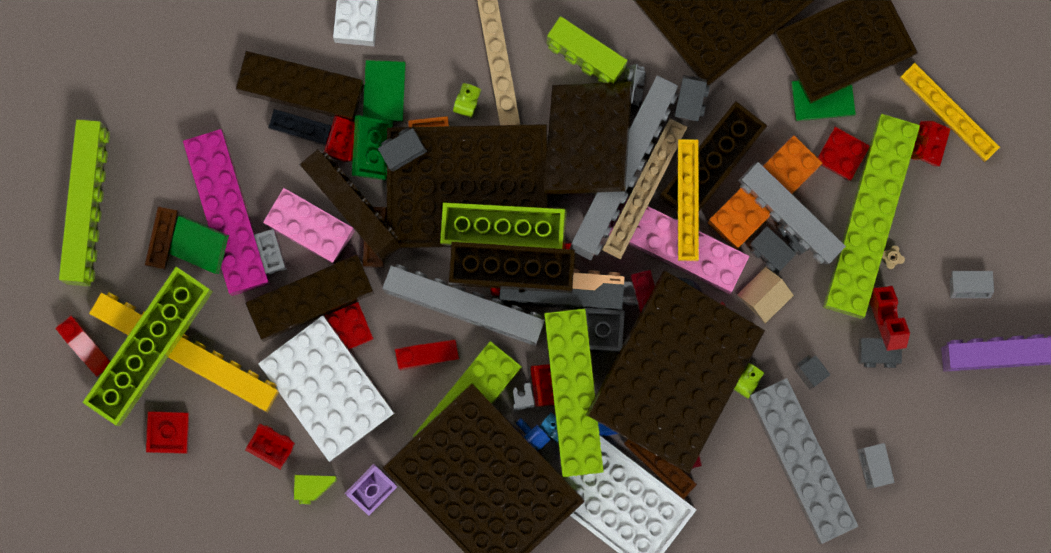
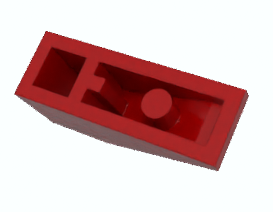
M68 317L55 328L96 377L104 372L111 361L75 317Z
M456 340L395 349L399 371L459 360Z

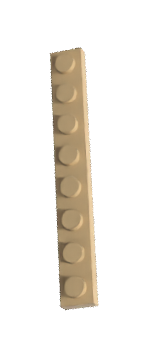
M477 0L500 125H520L498 0Z
M669 119L603 251L619 259L622 258L678 147V139H682L687 129L686 126Z

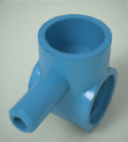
M550 412L539 427L559 444L556 415Z

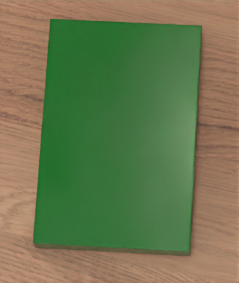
M366 60L363 116L403 122L406 62Z
M799 81L791 82L795 122L856 115L852 85L810 104Z
M361 115L355 116L352 176L387 181V164L378 148L382 146V142L387 140V128L393 127V121Z
M181 215L177 219L169 254L211 273L219 274L229 235Z

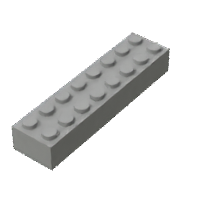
M398 264L396 267L390 266L382 288L386 294L533 346H537L545 323L540 314L530 312V315L526 314L518 306L511 305V308L504 306V302L492 298L491 301L487 300L484 297L485 295L475 291L472 294L467 293L465 288L461 286H447L444 280L435 278L434 281L430 280L426 274L418 271L415 274L410 273L408 268Z
M786 378L750 395L749 400L818 544H823L858 527L788 379Z

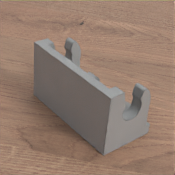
M271 229L255 234L254 237L265 273L274 274L276 271L288 270L276 231Z
M952 271L950 298H991L994 293L993 271Z
M530 383L524 384L525 395L523 392H520L518 395L517 388H514V411L534 407Z
M885 443L857 450L867 489L895 483Z

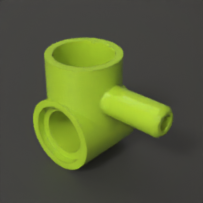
M462 83L453 112L472 118L481 89Z
M748 363L734 390L749 399L764 372Z

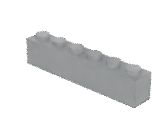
M759 162L754 163L738 180L741 183L740 188L747 194L751 193L756 198L754 201L761 208L766 207L770 211V217L776 222L780 221L785 226L784 230L790 236L795 235L800 240L798 242L799 245L805 250L809 249L814 254L813 258L818 263L830 264L846 247Z

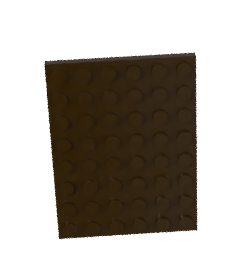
M815 0L633 1L698 78L707 79V85L710 86Z
M547 124L387 128V139L392 138V140L397 138L402 130L413 128L428 151L395 171H391L387 166V227L390 226L400 238L397 241L401 246L400 248L451 247L440 243L443 203L548 208V194L544 192Z
M663 271L586 416L684 472L690 473L765 330L667 271Z
M473 383L463 390L382 467L464 553H530L585 502L584 498Z

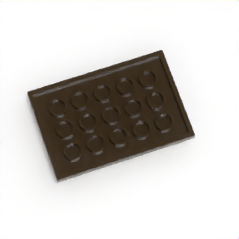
M844 0L775 32V36L810 104L918 54L891 0Z
M631 81L614 82V84L609 82L552 85L544 180L545 194L623 192L626 190L632 95Z

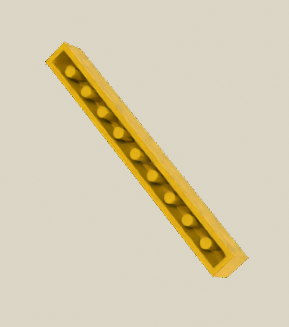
M110 292L107 295L101 293L89 314L129 335L142 317L141 314L135 311L137 307L128 302H125L124 305L119 303V297ZM185 334L182 336L168 358L268 413L279 394V391L275 389L277 387L276 384L267 379L265 383L258 380V374L251 370H248L246 373L240 370L242 367L240 364L232 360L228 363L222 360L224 358L222 354L213 351L211 354L205 350L207 346L198 341L193 344L188 341L189 336Z

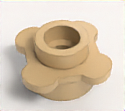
M892 246L890 250L883 252L882 259H884L888 269H893L895 265L903 264L905 261L904 256H901L898 246Z

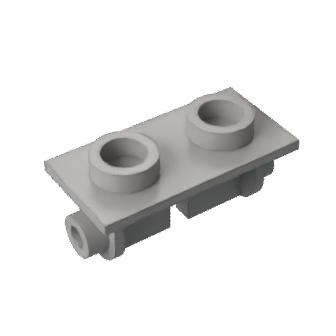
M638 64L627 66L624 73L625 82L631 81L632 84L631 106L639 107V104L642 103L643 89L637 88V85L644 86L646 74L644 67L638 66Z

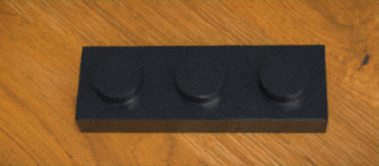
M274 109L268 128L326 146L331 125Z

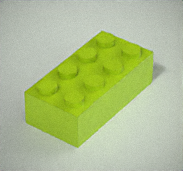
M561 16L547 35V45L550 51L555 54L561 53L565 56L564 59L572 65L576 63L582 67V72L588 76L594 75L597 77L599 83L612 82L614 84L626 69L627 59Z

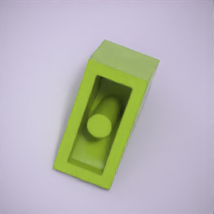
M295 475L294 500H299V504H311V501H316L337 481V477Z

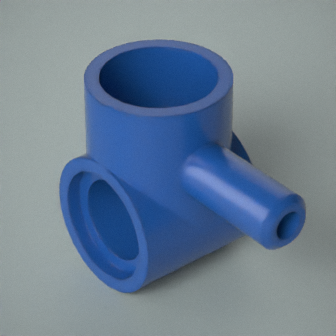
M522 418L516 422L517 426L526 434L524 437L537 451L542 449L551 440L538 425L531 429Z

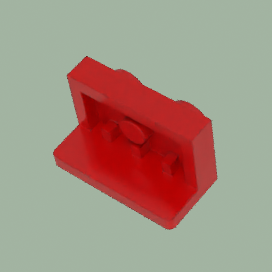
M334 116L324 152L326 151L330 157L343 162L352 161L355 122Z
M920 121L911 159L921 160L932 166L940 167L951 129L935 121Z
M550 364L531 366L535 407L554 405Z
M259 424L245 451L281 470L292 453L295 443L288 436L275 432L270 426Z

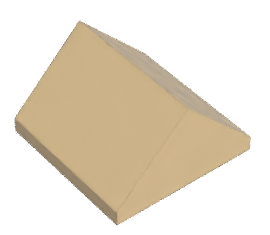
M766 267L737 294L764 323L794 296L785 282Z

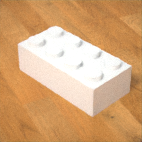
M337 0L333 33L334 42L375 46L379 0Z

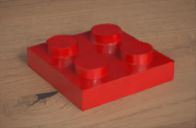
M834 127L818 159L823 163L821 166L851 181L870 145Z
M359 302L325 315V318L349 350L374 340Z
M148 412L146 452L188 454L190 413Z

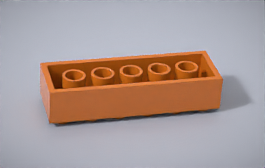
M793 135L763 167L793 194L823 163ZM741 188L708 221V224L736 250L770 217V211L766 207L761 208L754 201L756 198L751 193H745Z

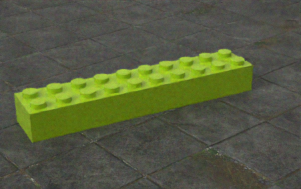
M884 114L878 117L842 240L846 247L838 254L823 308L859 319L865 317L920 125Z

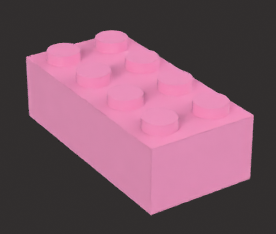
M285 188L281 191L263 222L267 227L274 229L279 234L331 264H336L355 232L353 227Z

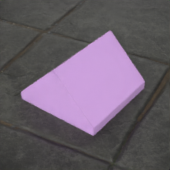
M373 464L345 494L369 516L397 486Z

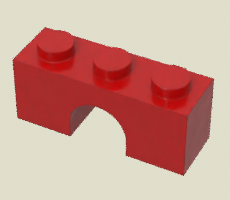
M893 286L873 288L870 306L887 351L907 348L910 337L905 317L898 318V299Z

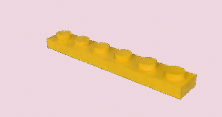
M916 63L900 77L984 162L1000 148Z
M678 139V261H699L698 140Z

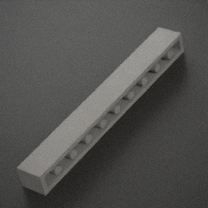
M656 76L629 129L626 190L623 192H597L570 246V249L575 250V253L589 260H592L594 254L599 255L603 247L600 242L603 237L607 239L612 229L609 227L611 220L616 221L620 210L617 209L619 204L624 205L629 195L626 191L628 187H633L637 179L634 175L637 170L641 171L646 161L643 159L645 153L650 154L654 143L651 142L653 137L658 138L662 127L659 126L661 121H666L671 112L668 109L670 103L674 105L679 96L676 93L678 85Z

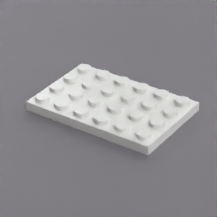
M323 315L258 363L270 381L277 385L276 389L329 462L395 414Z
M600 436L604 473L569 476L565 479L585 500L570 516L618 553H664L695 513L696 509Z

